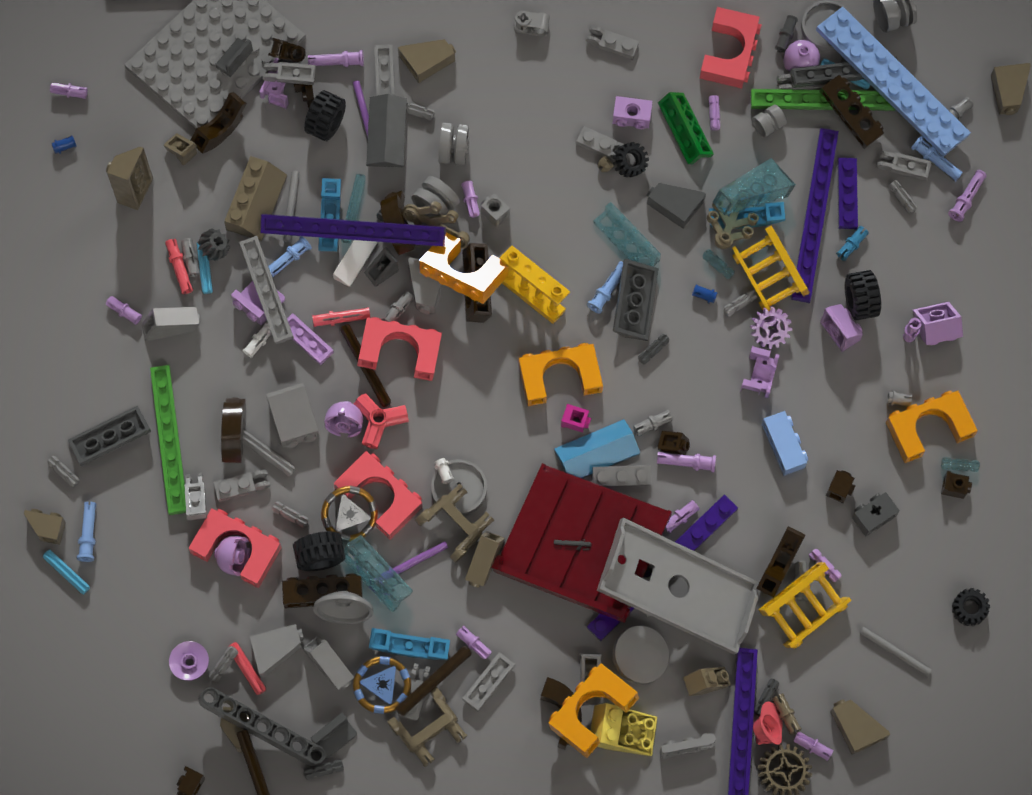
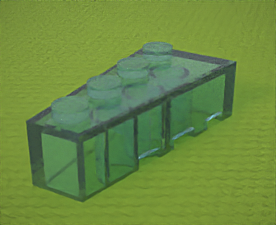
M770 158L721 188L713 203L724 215L745 210L746 207H756L767 201L773 202L777 198H787L796 184Z

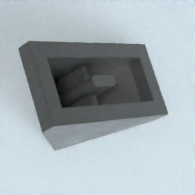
M385 247L364 273L374 286H378L399 271L398 261L389 249Z

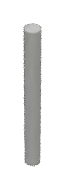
M292 171L286 216H294L299 179L298 171ZM284 235L283 241L290 242L291 235Z
M863 627L860 632L861 635L926 676L930 674V668Z

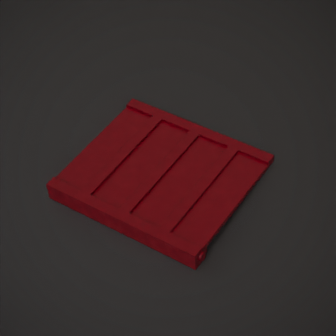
M542 463L501 555H497L491 568L497 574L625 623L630 614L631 606L597 591L619 521L622 518L628 519L662 536L671 518L672 511L651 505ZM554 540H581L591 542L592 544L591 547L582 546L580 551H578V546L555 545ZM619 555L618 562L625 564L626 558L623 555ZM639 559L635 575L644 578L649 564Z

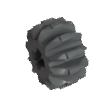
M212 228L201 234L197 242L200 245L198 250L203 252L202 256H207L208 261L212 259L218 261L227 255L230 249L228 245L230 240L225 238V234H221L220 229L214 230Z

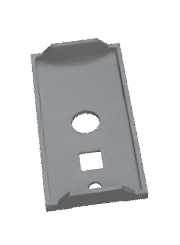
M622 518L619 521L597 591L735 655L738 653L740 644L749 631L758 601L756 588L759 582L628 519ZM619 555H623L626 558L625 564L618 562ZM639 559L654 566L649 581L635 575ZM672 576H681L686 581L688 592L684 597H675L669 591L668 583Z

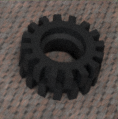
M631 142L624 144L614 152L616 155L612 159L616 160L613 162V165H617L615 170H620L619 174L624 175L626 178L637 176L648 167L646 162L649 161V157L645 158V155H648L647 151L643 152L645 149L643 146L639 148V143ZM627 153H631L635 157L636 163L634 167L629 166L626 162Z
M974 588L964 589L960 592L952 604V612L955 613V619L959 618V622L961 624L964 622L966 626H969V624L971 626H975L977 623L980 624L986 618L990 609L989 599L985 598L986 594L984 592L981 594L979 589L974 591ZM968 600L976 602L978 612L975 614L967 613L964 609V603Z

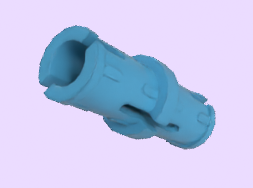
M859 226L855 233L846 239L844 246L836 253L839 258L845 253L841 260L846 261L850 254L860 247L861 241L869 234L867 229L860 234L864 227Z

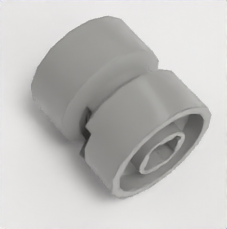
M774 104L767 108L764 113L761 112L753 117L752 124L761 137L766 138L774 133V129L778 130L785 126L787 120L783 111Z

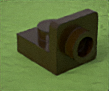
M294 83L295 93L302 92L303 102L307 101L309 108L314 100L313 85Z
M661 432L657 447L659 451L686 455L690 448V442L683 433Z

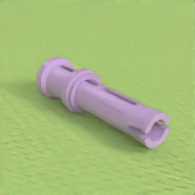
M363 50L359 52L344 51L342 54L308 55V65H343V67L360 65L362 67L364 66Z
M977 170L962 196L957 197L955 206L948 212V215L953 220L958 222L964 220V214L972 206V199L987 177L984 171Z
M658 452L657 464L693 467L695 471L703 469L711 470L712 473L715 472L716 455L708 457L700 456L698 453L695 456Z

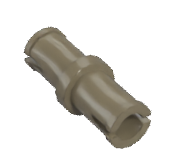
M783 693L779 694L782 703L775 696L772 700L789 734H795L792 725L797 732L801 731V727L794 716L795 712L790 708Z

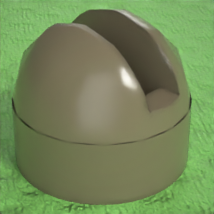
M603 156L598 162V168L603 167L601 172H608L614 167L606 156Z

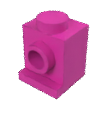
M567 404L561 420V427L583 433L584 428L588 429L591 418L588 417L589 410ZM574 419H579V420H580V423L575 422V421H573V420H574Z

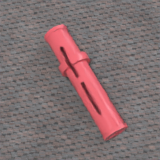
M169 239L165 242L170 256L168 258L169 262L173 265L181 293L189 294L193 291L183 262V254L180 253L177 240Z
M369 307L334 313L329 311L327 314L312 315L314 327L330 324L335 326L337 323L364 320L370 318ZM359 314V315H357V316L343 317V316H349V315ZM340 317V318H336V319L323 320V319H328V318Z

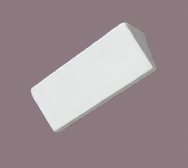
M354 240L334 271V279L351 287L378 242Z

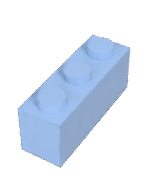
M783 411L763 418L762 427L783 476L804 469L808 456L799 445L801 444L800 437L793 431L791 417L787 416L786 412Z

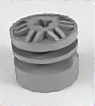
M873 0L876 20L883 32L887 33L899 29V26L905 27L908 24L911 25L917 22V9L914 0Z

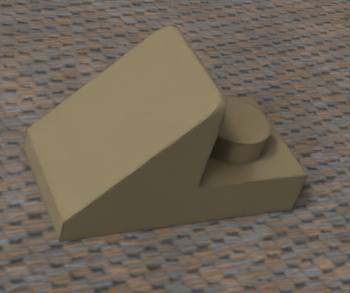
M178 133L163 145L167 151L176 155L182 165H185L197 154L196 144Z

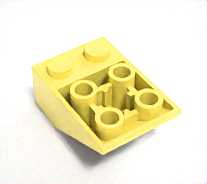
M609 703L594 705L591 732L599 738L600 744L597 746L599 748L652 756L657 717L631 709L625 713L618 706Z

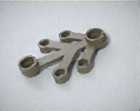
M744 192L734 194L731 200L733 208L729 216L723 207L725 202L722 198L717 197L712 203V207L716 211H710L706 219L711 223L716 232L715 244L720 249H727L731 247L733 241L750 239L753 235V229L747 225H756L759 220L756 213H750L747 218L736 220L740 209L744 208L748 201L747 195ZM719 216L725 225L724 230L717 221ZM745 226L741 232L731 234L732 229Z
M436 201L432 202L430 206L418 208L413 204H407L404 207L403 217L407 221L413 222L414 225H423V222L427 226L446 227L447 233L461 239V249L467 247L470 241L468 233L464 231L458 233L441 224L447 222L455 223L458 219L456 211L450 210L447 215L434 217L424 215L429 213L438 214L442 206Z

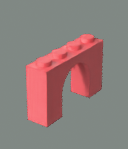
M717 7L712 31L737 38L743 46V52L732 59L705 55L699 79L742 88L743 83L748 82L750 72L747 71V67L752 66L754 56L751 55V51L756 50L758 40H755V35L760 34L762 25L758 23L759 16Z
M377 317L367 318L357 366L376 370L382 346L390 340L401 339L409 342L417 353L413 378L432 381L442 333L435 329H421L416 325L407 326L396 321H382Z
M365 451L334 482V488L338 489L344 486L362 488L373 482L383 483L390 487L394 493V501L390 508L375 523L376 528L391 540L423 508L422 498L416 492L412 493L408 490V485L402 479H396L393 476L394 472L388 466L383 467L379 463L380 459L372 453L370 455ZM345 493V495L350 499L355 495Z
M211 508L207 518L188 548L190 554L208 562L222 539L232 535L246 537L252 545V553L240 577L243 581L259 588L282 548L279 539L272 535L266 536L262 534V531L257 527L252 526L250 528L246 526L245 522L235 517L232 519L228 517V514L221 509L216 511Z

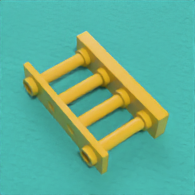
M772 225L765 229L768 234L765 236V239L742 252H739L736 246L732 248L735 252L732 255L737 265L741 263L761 299L758 302L762 310L766 308L768 311H770V306L795 292H801L803 297L810 293ZM774 244L776 251H774L773 255L748 268L744 261L745 258L767 245L771 246ZM783 260L785 264L783 270L759 284L756 283L753 274L776 261L780 262ZM786 276H792L794 280L792 286L767 300L761 292L763 289Z
M511 245L499 258L508 266V276L502 284L554 324L566 310L560 303L570 294V291Z
M825 562L816 563L758 609L762 616L774 617L789 640L783 644L785 648L795 649L799 647L805 637L835 613L844 611L848 607L847 604L852 601L850 597L840 598L827 581L824 572L829 568ZM814 580L819 581L834 603L827 610L823 608L810 589L811 586L809 584ZM799 592L804 593L819 614L812 622L808 620L795 601L796 598L794 596ZM784 604L789 605L804 626L797 634L793 632L780 613L779 608Z

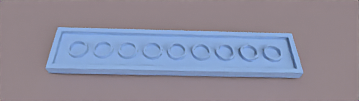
M841 7L817 26L816 31L943 157L970 135L971 132L844 7Z

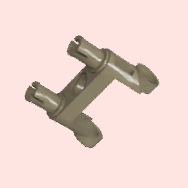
M460 483L448 495H443L429 509H425L415 519L422 526L443 509L468 536L455 548V552L450 556L455 563L481 537L482 531L495 521L487 512L475 523H470L455 507V503L468 492Z
M437 687L430 694L434 699L433 702L443 715L413 737H411L401 721L398 722L395 717L387 721L393 732L401 738L410 752L417 755L424 767L428 766L429 762L431 764L435 760L425 747V743L443 730L448 729L456 743H460L461 738L464 740L467 737V734L457 723V716L446 703L444 695Z

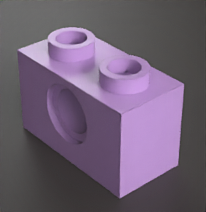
M616 96L612 124H616L619 127L632 126L637 129H649L652 101ZM634 112L636 115L631 116L628 113Z

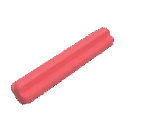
M237 642L230 644L229 646H233L238 650L234 660L255 694L260 695L266 691L265 685Z

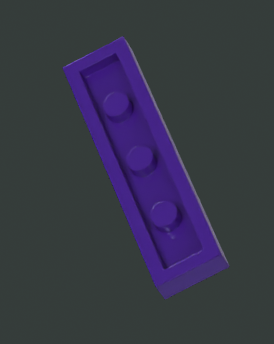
M838 158V229H857V158Z

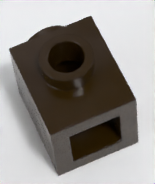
M837 470L825 496L844 503L847 495L851 496L856 485L852 483L855 478L846 471Z

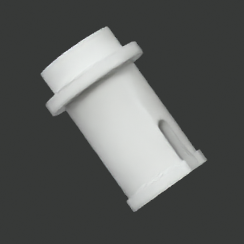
M445 458L435 461L434 468L438 470L442 483L448 484L454 480V477L448 466L449 461H446Z

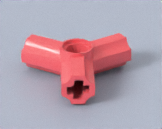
M366 393L359 396L353 403L369 421L362 440V445L368 448L378 449L386 427L409 422L405 405L383 410ZM376 417H382L384 419L382 422L379 423L374 421Z

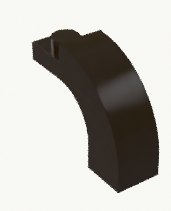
M229 93L215 118L206 125L196 128L190 141L196 144V148L202 154L214 149L238 126L243 118L241 113L247 103L236 93Z
M402 190L392 192L384 200H381V213L384 223L408 224L407 220L403 217L405 196ZM392 243L398 256L416 249V244Z
M237 397L226 398V402L223 404L221 426L222 462L241 463L245 399Z
M789 526L787 527L756 589L774 598L799 550L805 534Z
M547 677L540 700L554 704L561 709L564 700L568 696L571 697L574 693L565 684ZM581 707L578 712V720L580 721V723L582 722ZM560 737L558 748L565 750L566 746L570 744Z

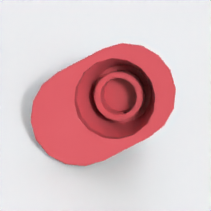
M765 702L762 705L761 715L753 724V731L758 745L771 743L779 745L782 742L783 720L780 719V713L772 702Z

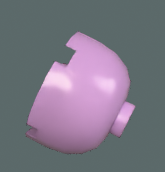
M798 40L791 43L784 54V67L790 71L793 68L819 66L820 53L815 44L806 40Z
M349 401L335 403L327 410L324 420L325 428L336 436H340V432L348 433V437L357 436L361 433L363 425L361 410Z
M232 536L225 538L215 549L214 556L218 567L226 574L240 576L241 571L249 560L251 549L247 548L246 543H249V540L246 537Z

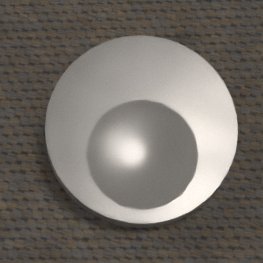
M823 0L816 2L808 7L803 15L801 22L802 34L806 41L815 44L818 49L833 51L835 49L816 31V28L841 7H844L850 14L851 12L844 5L836 1Z
M461 459L451 460L448 466L454 480L448 484H443L438 470H436L431 481L432 497L436 502L443 495H448L460 483L468 493L455 503V507L462 515H466L477 510L484 502L487 494V480L483 471L476 464Z
M634 626L626 629L617 637L613 646L612 656L617 671L622 677L632 683L646 684L655 681L667 668L669 662L668 646L664 638L650 627Z

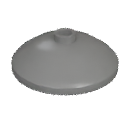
M348 591L330 593L322 596L314 603V613L319 618L333 623L356 624L367 621L373 616V606L363 597Z

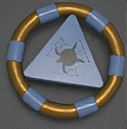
M384 656L374 657L364 662L356 671L353 680L354 695L359 704L368 711L379 714L395 711L396 706L409 696L411 677L405 666L396 659ZM385 664L393 666L361 680L368 668L373 665ZM397 669L404 681V689L396 702L392 704ZM360 684L389 705L379 706L369 703L360 689Z

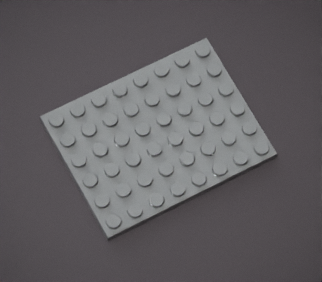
M193 0L124 65L128 71L196 129L206 125L215 118L229 93L234 92L242 99L263 79V74L269 72L265 70L264 64L273 63L275 57L268 56L273 45L272 38L299 45L306 38V35L265 0ZM237 38L244 42L249 39L252 42L253 51L231 77L216 68L215 64Z

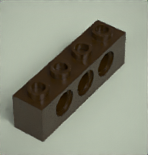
M838 75L820 89V93L863 149H865L884 134V128L879 121L873 119L871 110L867 106L864 107L860 102L861 98L858 93L853 92L849 88L850 83L848 80ZM839 92L845 93L846 100H840L837 94ZM849 107H855L858 111L857 115L850 114ZM860 122H867L869 129H862Z
M469 243L462 250L463 273H473L488 261V244ZM465 295L466 322L484 323L492 316L491 296L482 304Z
M355 573L346 574V577L327 575L326 578L308 576L306 579L298 580L297 577L287 578L286 581H282L284 608L314 607V603L319 598L333 592H338L337 588L341 585L347 586L348 592L363 597L362 578ZM322 586L328 588V591L324 594L317 592ZM301 588L308 589L305 595H299L298 591Z

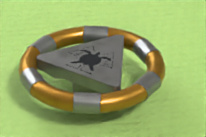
M344 486L331 492L325 499L321 509V520L326 531L339 533L338 531L370 520L359 533L352 535L340 533L342 541L345 542L358 541L366 537L374 529L378 518V508L374 498L366 490L355 486ZM345 493L362 496L368 503L371 517L348 498ZM341 495L334 529L331 525L328 511L334 500Z

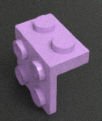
M253 281L241 293L235 290L231 294L232 304L238 310L244 311L251 321H256L261 326L267 319ZM277 290L281 303H283L285 297Z

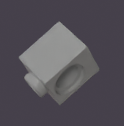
M496 194L486 197L481 203V213L496 228L510 216V208ZM496 207L499 210L491 211L490 208Z

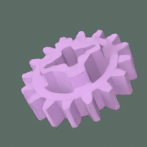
M771 307L770 311L763 308L764 313L757 312L758 318H752L755 325H750V328L755 331L751 332V335L757 336L754 340L757 343L760 342L762 347H765L767 344V347L772 349L774 344L779 348V342L785 344L784 338H790L787 332L792 331V328L788 326L792 322L786 319L788 315L786 313L782 314V310L779 308L776 312L774 307ZM781 321H782V324H783V329H781V327H780V322H781ZM774 326V329L769 330L768 327ZM760 327H762V330H763L762 336H761L760 330H759Z

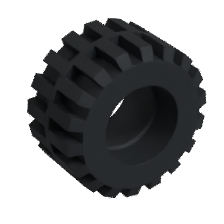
M322 90L309 107L305 118L304 131L327 142L330 140L342 122L346 108L345 99Z
M871 270L847 274L844 285L845 297L853 319L857 321L878 317L881 312V294L874 273Z
M325 531L309 534L298 539L293 544L297 568L302 571L325 570L340 564L346 559L340 533Z

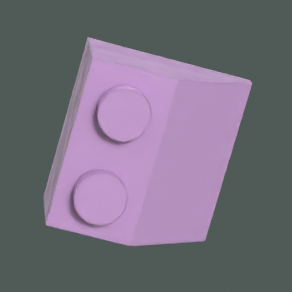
M950 302L913 309L914 318H918L921 321L919 334L926 345H936L939 342L954 341L957 338L963 337L962 317Z
M841 304L825 308L820 323L841 352L861 340L863 330L858 323L855 324L852 320V315L847 308L844 309Z

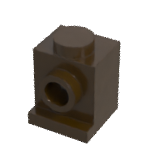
M947 471L943 478L941 494L964 499L967 493L970 494L972 489V482H969L970 476Z
M185 766L184 771L186 774L185 776L181 775L177 782L179 787L177 788L178 792L176 795H197L205 777Z

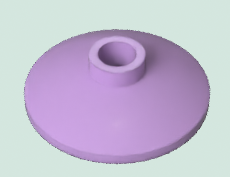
M193 641L178 644L172 650L169 657V666L172 673L177 678L185 681L198 679L206 672L209 665L207 651L202 645ZM188 660H193L191 666L186 665Z

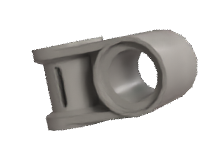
M519 11L515 16L514 29L520 34L544 37L548 34L550 17L545 13Z

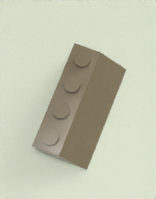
M137 147L116 155L106 168L117 203L135 210L139 209L153 180L143 147Z
M250 156L224 221L226 230L250 238L258 236V239L262 241L265 233H261V214L272 215L287 174L268 161Z

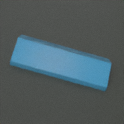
M625 419L554 449L565 473L579 478L593 474L592 467L612 466L640 454L634 434Z

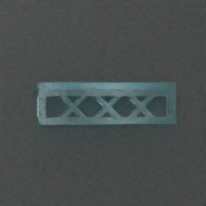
M611 202L605 206V211L593 220V223L629 260L639 262V257H646L650 261L648 265L652 267L660 262L661 253ZM607 216L612 221V227L603 226L600 221ZM614 231H622L625 235L624 240L616 239L613 236ZM626 244H634L637 247V253L628 252Z
M362 535L347 543L344 549L346 556L344 561L358 576H361L364 583L388 609L394 612L401 601L409 597L413 590Z

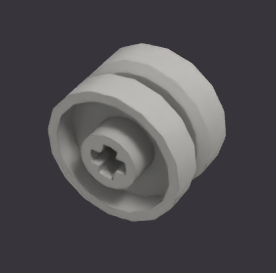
M442 123L439 163L449 164L452 153H454L455 165L465 166L469 150V125L459 124L455 136L454 126L451 123Z
M428 176L423 182L422 188H418L411 197L413 203L418 208L430 206L434 201L441 204L442 208L438 214H424L428 217L447 215L450 210H454L460 203L456 193L443 181L433 176Z

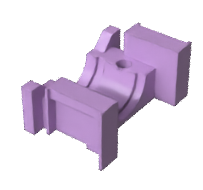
M275 58L273 63H279V59ZM269 71L268 73H275V74H277L278 71H276V72ZM264 81L259 91L260 98L264 99L266 95H269V104L272 103L287 109L289 104L288 97L283 94L286 83Z
M752 345L749 359L756 360L751 380L743 379L741 390L744 388L759 392L758 395L761 391L768 398L779 355L776 354L774 359L769 358L771 350L753 347Z

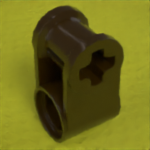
M272 38L273 45L268 56L294 62L304 60L306 52L303 47ZM296 49V55L293 57V51Z

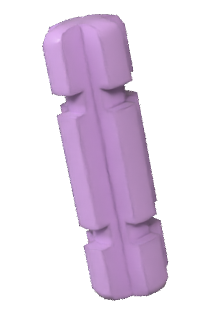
M717 95L709 96L710 129L712 131L720 129L719 97Z
M814 549L809 554V558L813 562L816 561V563L825 562L829 569L824 573L829 575V579L832 582L838 581L842 576L838 570H834L835 567L824 556H821L822 553L818 549Z

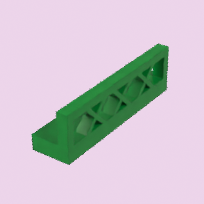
M669 92L658 104L687 163L694 164L701 157H712L714 153L684 93Z

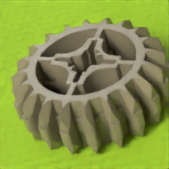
M779 744L778 751L772 746L770 748L771 753L765 751L764 755L766 758H760V762L764 765H758V769L764 771L758 773V777L765 778L760 784H768L765 790L768 792L772 788L774 790L772 795H776L777 792H780V795L785 793L792 795V792L794 795H799V790L804 792L806 790L804 785L810 784L807 778L812 777V773L807 772L812 768V765H805L809 758L802 759L804 751L797 754L798 747L795 746L793 750H790V744H787L785 749H783L782 744ZM779 757V767L769 770L770 762L774 758ZM787 757L795 760L799 766L791 765ZM783 767H785V770L791 771L788 772L787 777L784 772H781ZM801 772L799 782L791 786V775ZM771 777L781 779L784 786L775 783Z

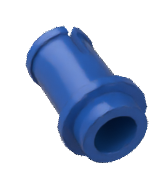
M72 135L59 141L54 140L51 143L55 154H61V151L77 147Z
M696 284L692 296L706 300L710 304V302H715L718 293L714 292V289L709 290Z

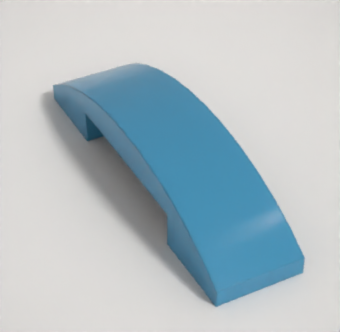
M322 178L321 218L340 219L341 179ZM319 237L318 251L337 252L339 239Z
M784 202L765 203L763 207L741 208L736 219L747 218L750 213H756L759 220L754 226L747 225L751 228L783 222L786 220ZM724 207L729 216L732 209L728 210V207ZM709 208V212L716 211L714 208ZM719 216V219L717 221L719 222L722 229H724L725 225Z
M376 628L371 629L369 648L373 650L434 660H447L450 640L435 637H430L429 639L391 633L389 630Z

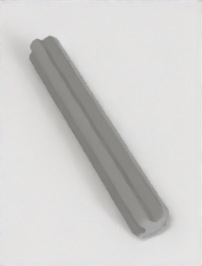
M243 429V443L287 476H291L294 473L295 467Z

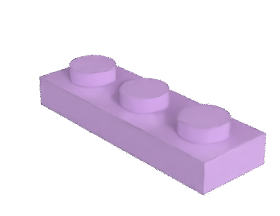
M292 313L287 318L294 336L292 340L321 366L334 353L333 349Z

